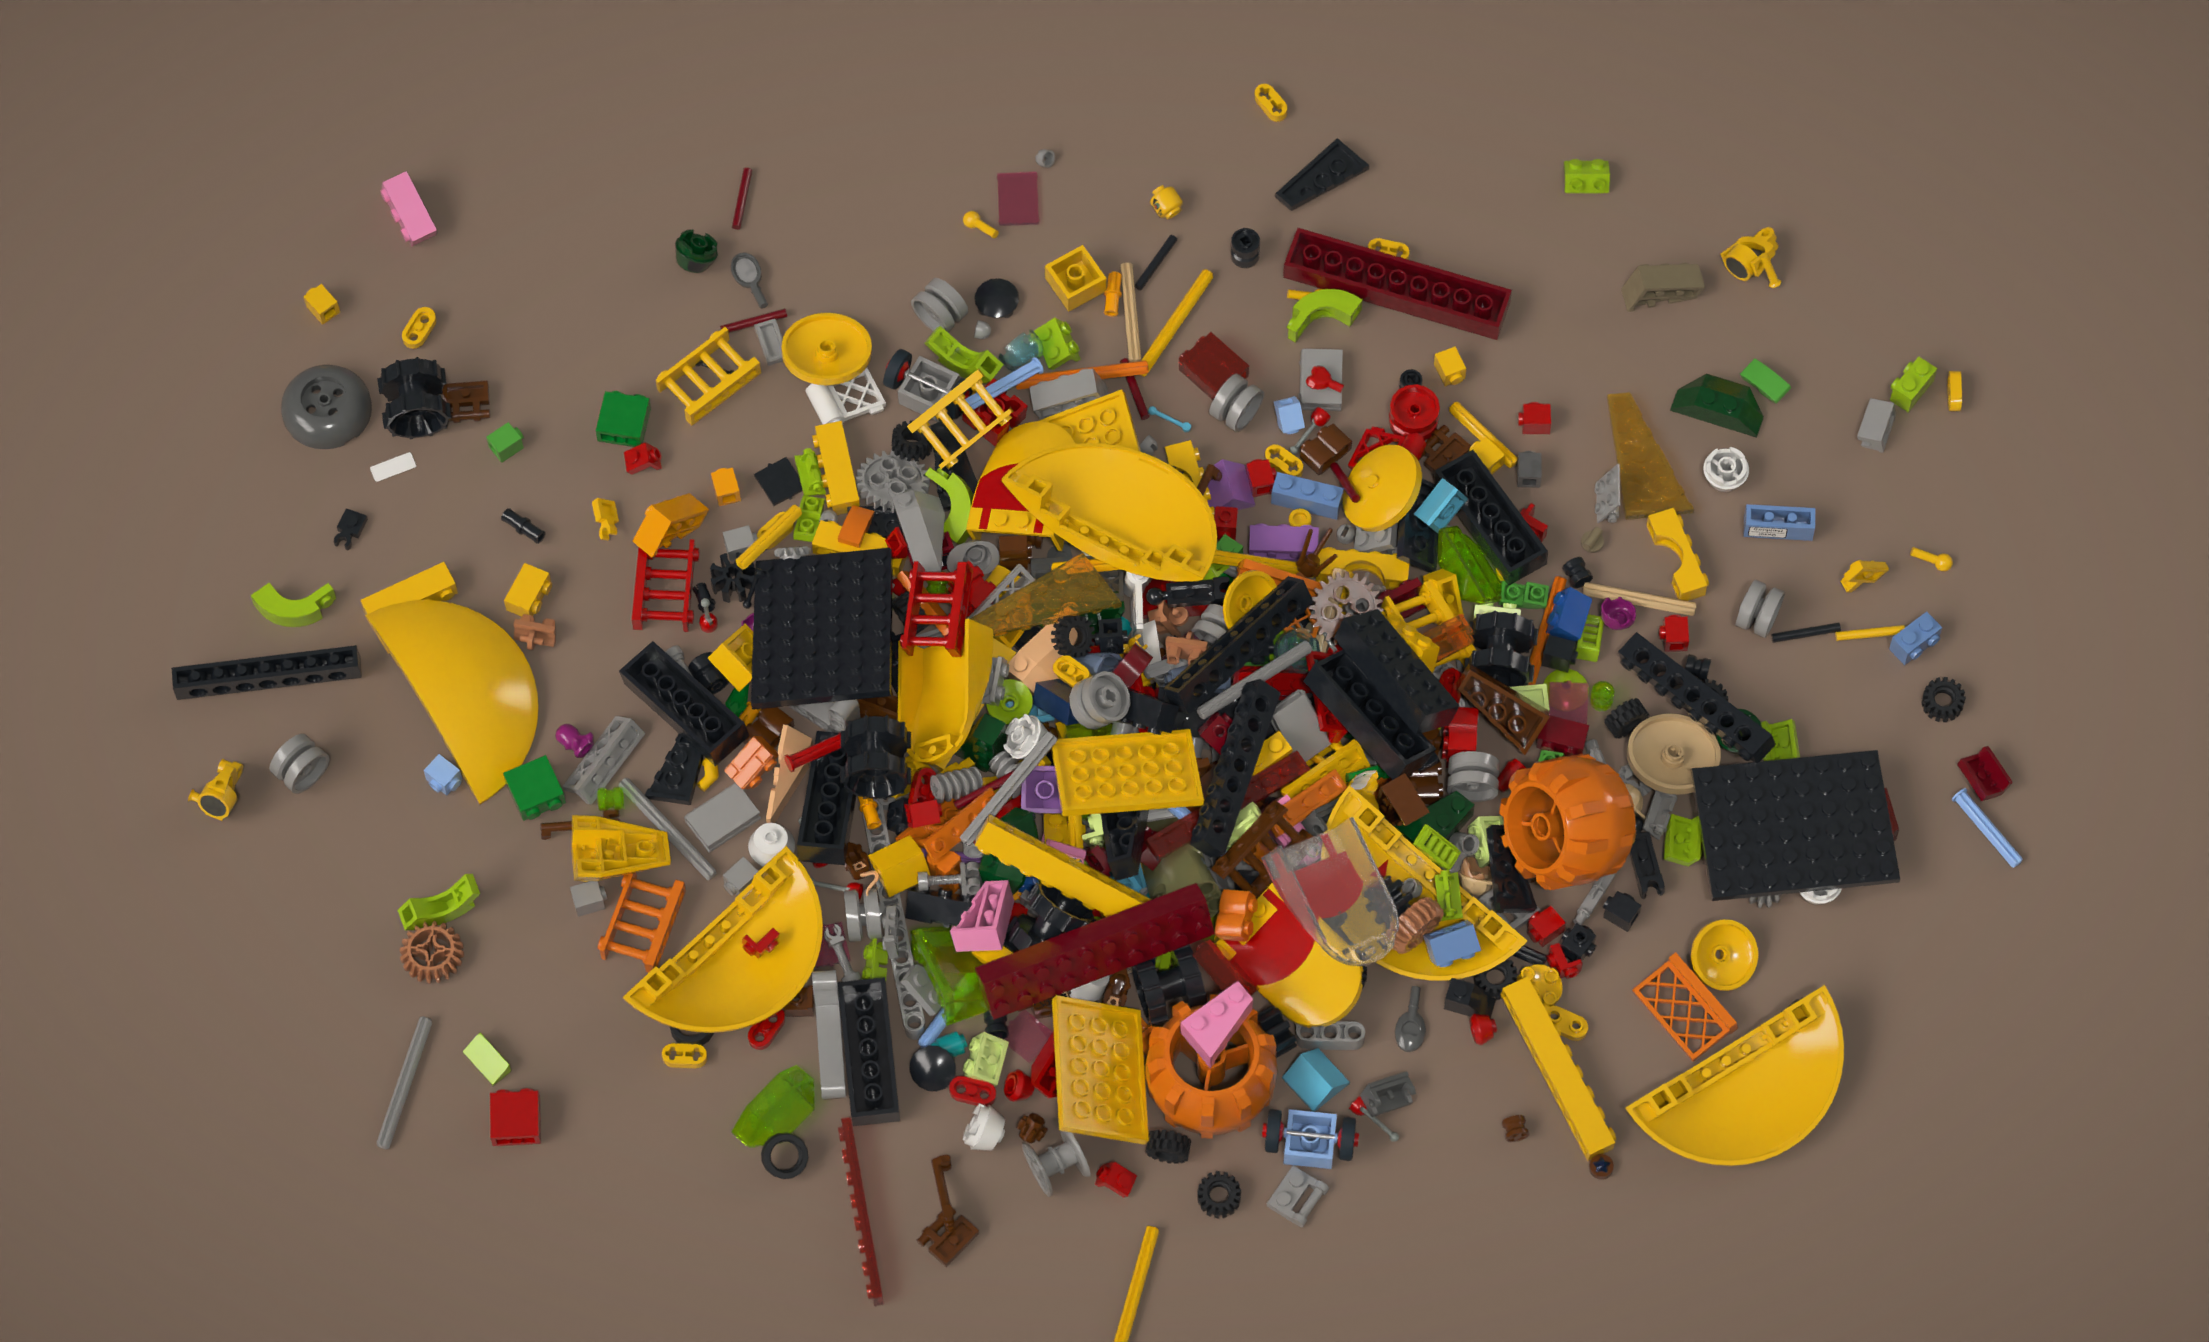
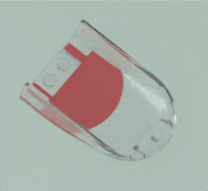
M1354 817L1349 818L1332 830L1284 849L1280 845L1261 858L1276 890L1288 909L1329 956L1346 965L1367 966L1382 959L1391 951L1395 944L1396 932L1399 931L1397 909Z

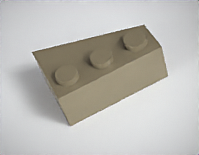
M1642 264L1635 269L1621 288L1627 312L1635 311L1634 307L1647 304L1648 308L1655 307L1656 302L1668 300V303L1672 304L1696 299L1705 288L1698 264Z

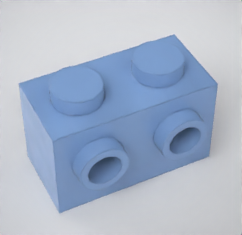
M1926 611L1892 637L1889 650L1905 666L1911 660H1916L1929 646L1933 647L1938 643L1942 627Z
M1468 920L1423 935L1430 960L1436 966L1446 967L1453 964V961L1456 959H1469L1474 957L1476 952L1481 951L1474 925Z

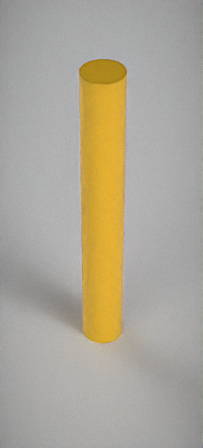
M1905 625L1835 632L1836 641L1892 636L1903 630Z

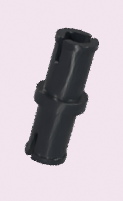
M510 508L503 512L501 520L515 528L518 534H524L536 544H539L544 539L545 531L533 525L527 517H521Z

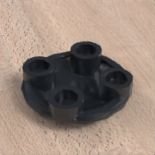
M1001 278L989 279L983 282L975 293V304L979 314L992 318L1011 317L1019 302V293L1016 287L1008 280Z
M922 1046L913 1054L910 1061V1074L913 1081L920 1088L927 1091L937 1092L946 1089L956 1075L954 1055L939 1046Z

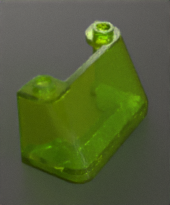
M953 926L951 928H918L910 931L911 952L915 961L923 964L937 993L938 1004H941L942 1008H944L942 1018L946 1026L988 1011L975 971V967L981 966L983 963L971 953L972 951L956 952L950 933Z

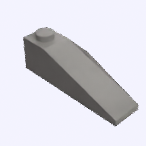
M916 490L892 496L894 508L913 563L914 561H919L924 567L925 572H941L942 543L946 516L940 498Z

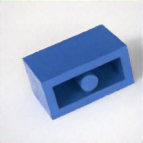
M1569 587L1555 595L1553 600L1555 605L1547 619L1548 627L1546 633L1567 640L1577 641L1581 639L1592 598Z

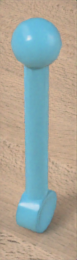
M1154 406L1148 409L1150 415H1157L1182 427L1184 432L1191 430V424L1188 422L1182 423L1157 411Z

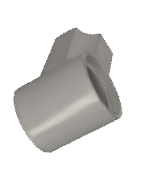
M1456 832L1450 837L1449 842L1461 851V854L1450 869V873L1458 872L1464 859L1478 851L1479 839L1477 836Z

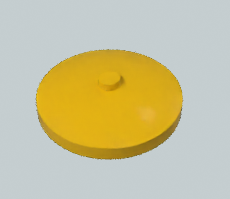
M818 313L796 321L784 334L781 345L782 359L787 369L797 378L817 385H836L854 379L866 369L872 356V342L867 330L856 320L836 313Z
M1399 445L1381 446L1366 454L1355 465L1348 477L1359 494L1360 500L1354 503L1344 490L1343 509L1346 517L1358 528L1368 532L1385 530L1400 521L1413 506L1421 487L1422 471L1415 455Z

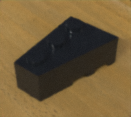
M916 885V888L908 890L905 918L932 924V922L943 924V927L951 928V925L957 926L962 920V913L968 911L972 906L971 901L975 895L968 893L963 896L962 893L961 895L953 894V890L939 888V891H933L929 887L927 891H919V887Z

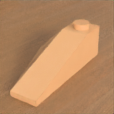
M1067 606L1025 644L1008 663V677L1026 685L1032 696H1034L1036 682L1059 679L1053 671V664L1063 655H1059L1057 653L1059 650L1053 648L1056 643L1051 642V639L1055 638V635H1051V631H1056V628L1053 626L1055 623H1059L1057 621L1059 618H1063V616H1079ZM1072 628L1069 633V640L1072 645H1075L1078 635L1076 629Z
M783 725L777 752L779 754L778 764H780V767H775L773 785L776 788H772L770 792L766 815L767 823H775L810 765V762L795 768L794 772H790L784 755L790 756L813 746L812 738L788 725Z

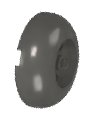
M318 365L302 371L289 383L281 402L283 423L292 437L299 443L315 449L338 448L344 446V443L352 438H357L368 425L372 413V401L365 383L351 370L337 365ZM315 390H320L317 394L312 393ZM343 393V395L340 396V397H335V396H334V394L338 396V395H340V394ZM309 407H315L316 411L310 414Z

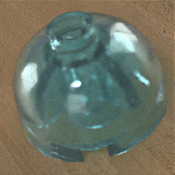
M1032 329L1029 330V335H1026L1024 332L1005 347L1007 353L1004 356L1000 353L998 359L1009 370L1014 372L1031 362L1033 357H1036L1038 360L1041 359L1044 350L1043 344Z
M1295 628L1285 631L1275 642L1274 658H1278L1303 641L1309 642L1312 646V651L1320 652L1319 642L1317 638L1312 637L1309 633L1311 631L1308 629ZM1306 656L1284 669V671L1298 674L1309 673Z

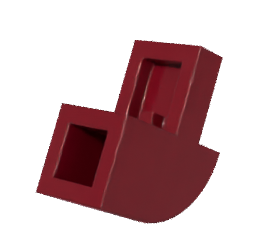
M1135 642L1132 647L1125 651L1123 658L1113 668L1112 673L1120 677L1125 685L1130 688L1149 665L1153 656Z

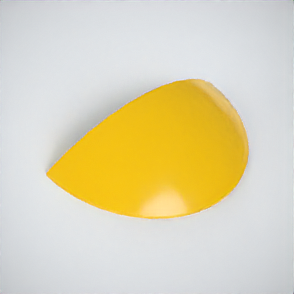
M1070 444L1032 455L1013 467L1002 478L1004 485L1017 500L1055 534L1079 550L1118 569L1158 580L1182 582L1203 580L1212 565L1217 547V530L1213 513L1207 501L1196 486L1181 472L1149 454L1110 444Z
M433 600L406 601L380 608L365 615L388 654H391L397 666L400 667L441 734L445 745L456 761L457 768L460 770L461 775L478 803L482 804L493 797L506 785L503 773L523 764L533 743L538 723L539 707L536 683L530 665L519 646L494 621L472 609L454 603Z
M1350 785L1347 787L1330 814L1326 824L1328 830L1324 834L1327 833L1336 854L1347 852L1354 867L1364 880L1360 896L1354 905L1345 912L1347 915L1346 920L1339 927L1348 940L1361 953L1380 966L1403 976L1428 981H1449L1451 978L1463 979L1490 970L1506 961L1527 942L1523 936L1493 910L1490 911L1460 886L1463 918L1440 921L1434 931L1468 920L1474 925L1481 951L1476 952L1472 958H1459L1454 960L1453 964L1440 967L1431 962L1425 940L1417 945L1416 948L1404 954H1399L1394 950L1386 939L1389 930L1387 922L1385 921L1379 925L1375 921L1378 915L1377 910L1368 912L1365 906L1371 902L1368 898L1364 897L1365 891L1382 879V877L1372 874L1388 860L1386 876L1390 875L1392 882L1400 879L1404 883L1408 878L1418 880L1423 890L1420 896L1408 902L1412 906L1425 897H1431L1437 902L1435 875L1441 874L1443 870L1408 841L1400 831L1385 819V816L1355 789ZM1321 844L1320 861L1329 858L1323 844Z
M785 846L754 875L752 883L735 898L730 906L676 956L667 960L659 969L657 967L653 968L623 996V999L644 1015L662 1024L677 1029L704 1033L727 1032L752 1026L766 1020L789 1004L804 987L816 965L823 932L822 911L818 894L808 872L802 863L798 861L795 854ZM772 928L780 934L777 939L779 944L770 953L765 951L759 958L755 955L750 956L742 948L743 944L741 942L745 935H748L757 944Z
M1823 985L1756 1029L1683 1074L1664 1083L1625 1109L1638 1126L1657 1143L1682 1157L1700 1163L1722 1166L1747 1165L1764 1161L1790 1149L1804 1139L1824 1117L1834 1099L1842 1075L1844 1061L1842 1026L1837 1009L1826 986Z

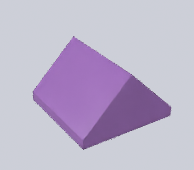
M1224 459L1216 463L1214 466L1222 473V479L1220 481L1212 479L1208 485L1211 500H1208L1209 507L1214 506V510L1216 506L1235 507L1238 510L1255 507L1245 465Z
M1036 766L1021 784V809L1041 815L1062 814L1054 766Z

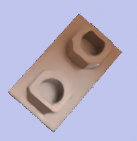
M1163 600L1158 605V609L1148 611L1149 622L1155 620L1156 628L1160 635L1171 633L1173 636L1179 637L1181 632L1177 629V626H1182L1188 621L1189 613L1184 607L1168 608V604Z
M523 614L521 619H515L514 640L526 642L528 650H533L535 644L555 646V620L546 618L542 624L536 623L534 617Z
M1191 631L1187 632L1186 638L1167 636L1165 641L1168 664L1177 665L1180 659H1187L1188 665H1190L1208 649V642L1194 639V632Z

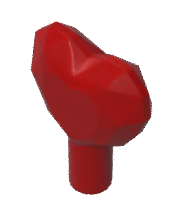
M1320 365L1313 366L1311 370L1312 375L1306 379L1308 387L1317 390L1331 388L1339 393L1342 392L1344 385L1333 380L1325 367Z

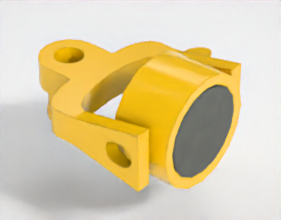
M1763 228L1754 237H1741L1736 243L1720 254L1726 269L1734 277L1741 281H1747L1754 274L1759 277L1762 271L1765 270L1770 282L1769 287L1776 288L1781 284V280L1777 278L1770 261L1778 249L1777 237L1773 228ZM1751 249L1760 250L1764 253L1757 256Z
M222 759L217 768L219 774L205 785L201 793H197L192 789L188 802L191 800L197 802L205 815L223 821V818L229 815L236 804L237 795L234 792V788L242 774L243 764Z

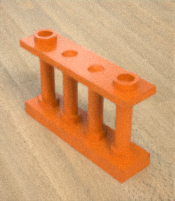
M989 787L970 804L959 810L954 804L956 800L953 797L950 802L944 799L943 803H940L943 816L940 817L941 823L917 828L908 827L895 839L899 841L910 835L919 848H925L932 861L936 862L961 841L960 836L992 799L995 792Z
M637 873L623 876L621 887H623L605 937L601 936L599 940L598 950H600L601 959L603 960L607 959L609 951L640 959L645 964L646 972L649 973L653 968H658L686 893L685 883L679 880H675L673 887L665 888L638 880ZM633 888L666 897L668 901L665 908L658 909L629 900ZM625 909L658 918L660 922L657 929L651 930L623 922L621 919ZM617 930L648 938L652 944L649 950L643 951L613 942Z

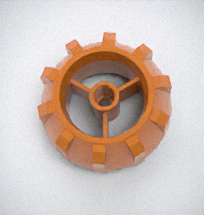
M1578 754L1535 762L1531 768L1517 770L1511 776L1508 785L1511 794L1507 798H1502L1499 814L1504 816L1505 835L1501 836L1504 848H1510L1517 860L1515 868L1524 879L1536 877L1537 883L1543 889L1555 890L1589 884L1598 881L1606 875L1616 874L1622 868L1635 842L1634 803L1626 785L1610 765L1599 762L1588 754Z
M1210 994V1001L1218 995ZM1181 1001L1172 1006V1018L1162 1027H1153L1150 1034L1149 1050L1145 1064L1149 1096L1154 1099L1156 1105L1164 1113L1165 1121L1174 1128L1179 1126L1189 1132L1201 1134V1138L1213 1139V1135L1227 1134L1236 1130L1242 1132L1251 1126V1121L1259 1115L1264 1107L1269 1106L1272 1100L1277 1078L1274 1036L1266 1034L1257 1023L1258 1012L1252 1009L1240 1028L1229 1040L1237 1047L1227 1051L1225 1049L1222 1050L1215 1063L1209 1068L1181 1034V1022L1204 1005L1189 1008L1185 1002ZM1180 1051L1197 1064V1076L1205 1084L1204 1090L1187 1084L1177 1074L1174 1063ZM1248 1063L1249 1068L1245 1077L1237 1084L1227 1089L1210 1091L1211 1086L1218 1085L1223 1081L1226 1070Z

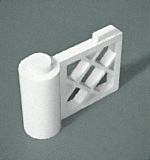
M867 367L859 376L850 380L851 382L841 383V385L848 387L846 394L836 392L834 386L839 384H811L806 388V394L822 424L842 421L843 425L844 421L870 412L871 415L884 411L883 407L886 406V402ZM865 376L868 383L866 387L855 384V379ZM851 388L863 392L860 400L848 396ZM866 394L875 396L878 402L870 404L863 400ZM848 401L858 406L856 410L847 413L844 404Z
M1126 572L1123 586L1124 594L1130 597L1132 638L1136 634H1142L1143 631L1142 593L1145 590L1149 577Z

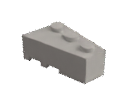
M1093 368L1082 369L1072 375H1062L1055 380L1041 381L1029 387L1033 411L1040 419L1109 394L1107 385Z

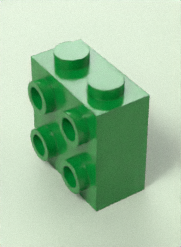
M605 391L596 427L597 441L631 447L642 444L651 411L650 399L640 394L633 396L620 391Z
M546 755L503 773L505 783L523 821L535 819L541 813L548 810H557L566 803L563 790Z

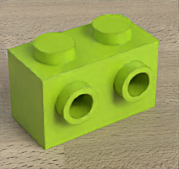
M1919 356L1914 363L1910 361L1903 371L1905 374L1901 379L1897 377L1890 387L1892 389L1890 401L1909 413L1934 382L1937 368Z

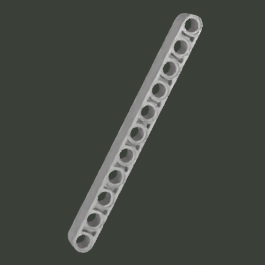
M873 799L877 802L876 809L882 823L879 828L868 829L862 812L870 854L890 845L883 806L879 799ZM874 830L882 831L879 835H873L871 832ZM878 879L876 887L879 902H881L882 915L886 914V906L896 905L899 916L898 936L903 937V940L899 941V958H906L907 961L905 963H897L896 960L899 958L890 960L905 1034L908 1038L917 1040L920 1039L926 1030L923 1008L904 985L900 983L910 967L914 966L900 893H898L891 899L884 898L886 892ZM907 1001L916 1002L912 1007L904 1005ZM914 1022L920 1024L916 1029L910 1028L909 1025Z

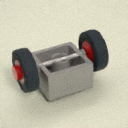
M899 349L886 366L883 384L894 390L901 385L898 390L899 404L919 414H923L963 382L965 378L959 379L958 373L921 356L918 357L912 369L909 370L912 354L906 350ZM971 388L963 393L966 396L964 399L972 395L973 390ZM953 402L945 407L948 410L946 413L952 418L957 419L963 414L962 409ZM935 416L931 418L936 422L940 421V418L937 419Z

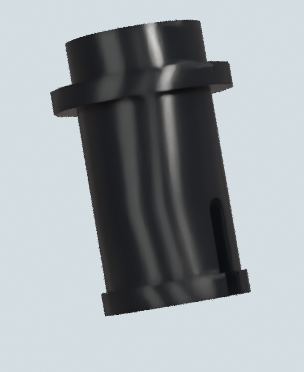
M706 583L696 584L697 588L694 586L693 592L699 603L698 609L704 613L701 600L707 598L710 601L708 606L709 612H712L715 609L716 602L711 598Z

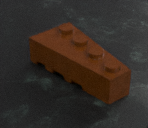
M1471 664L1467 665L1457 681L1458 690L1526 755L1550 717L1548 710Z

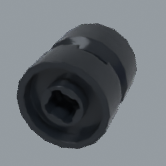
M1250 228L1238 229L1231 237L1232 262L1240 268L1253 267L1259 260L1260 237L1255 230Z
M706 652L693 659L688 666V670L699 683L714 695L723 690L729 684V681L709 661L708 657L712 652Z

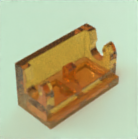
M1462 613L1422 634L1429 637L1432 642L1440 647L1436 663L1474 643V639L1471 636L1474 632Z

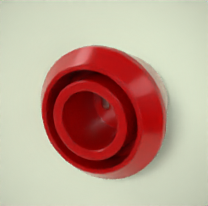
M1473 1014L1469 1018L1472 1036L1476 1044L1484 1045L1494 1038L1493 1033L1497 1032L1494 1018L1490 1019L1488 1015Z
M1019 1069L1011 1072L1004 1084V1093L1008 1100L1012 1102L1028 1099L1035 1089L1031 1085V1077Z

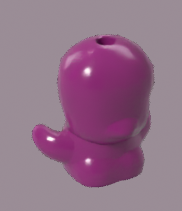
M563 724L556 730V740L565 747V750H573L577 758L586 756L594 745L591 732L582 735L571 724Z

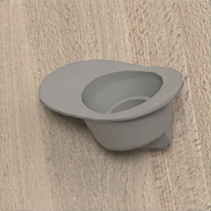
M975 539L953 548L947 557L946 563L948 570L953 572L957 569L958 562L970 561L973 566H979L984 574H988L998 565L1000 555L994 544Z

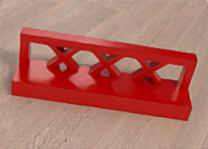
M1311 651V653L1306 655L1308 671L1315 664L1314 659H1317V662L1333 654ZM1313 692L1320 731L1328 732L1329 742L1339 743L1348 730Z
M1244 666L1232 675L1234 676L1233 685L1263 666ZM1287 667L1265 681L1281 692L1280 696H1289L1299 689L1304 690L1305 693L1312 692L1303 681L1309 673L1308 669L1303 667Z

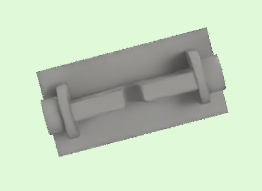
M1657 790L1654 793L1642 829L1650 832L1657 840H1660L1661 835L1667 831V825L1671 816L1669 812L1673 810L1674 804L1678 799L1676 794H1667Z

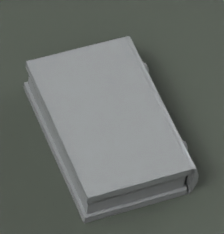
M1301 350L1299 362L1301 410H1315L1316 407H1320L1325 411H1341L1342 392L1339 393L1331 388L1312 389L1307 386L1306 379L1312 375L1311 370L1313 366L1320 365L1329 371L1333 380L1342 384L1343 350Z
M1299 689L1277 704L1271 724L1275 732L1280 731L1292 747L1293 752L1288 755L1291 763H1296L1299 767L1331 745L1326 734L1327 732L1320 731L1317 714L1304 690Z
M734 783L696 809L694 808L693 811L684 816V819L710 853L760 820L761 817L759 816V810L743 789Z

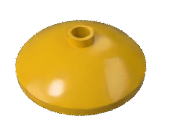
M1249 570L1237 576L1230 584L1223 602V617L1228 629L1277 587L1275 581L1268 574L1258 570Z
M1721 919L1707 924L1698 932L1692 944L1691 962L1694 972L1705 985L1716 990L1728 991L1741 987L1751 978L1758 962V947L1753 934L1743 924L1733 920ZM1719 950L1720 957L1716 958V952Z

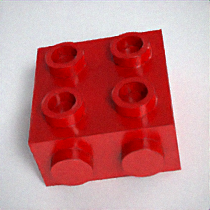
M524 1088L518 1092L502 1089L497 1090L496 1093H490V1139L493 1146L541 1144L540 1096L538 1091Z

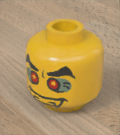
M1161 185L1152 192L1153 196L1150 199V204L1160 218L1166 217L1168 220L1182 211L1183 201L1174 187L1169 186L1165 188Z

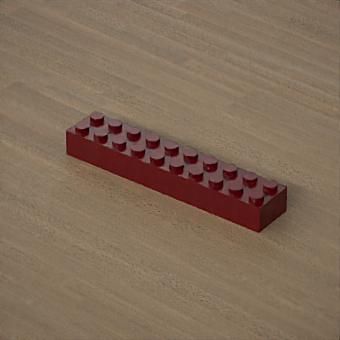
M1297 228L1283 271V278L1320 289L1343 290L1371 304L1494 340H1498L1512 295V290L1302 228Z
M1194 883L975 967L985 1005L994 1020L1215 935L1206 898L1197 883Z

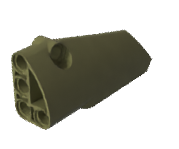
M1177 817L1147 822L1149 828L1165 838L1163 843L1170 848L1153 871L1142 864L1150 899H1155L1197 883L1206 898L1210 917L1219 913L1222 893L1204 861L1205 858L1202 852L1189 844L1192 838L1190 829Z

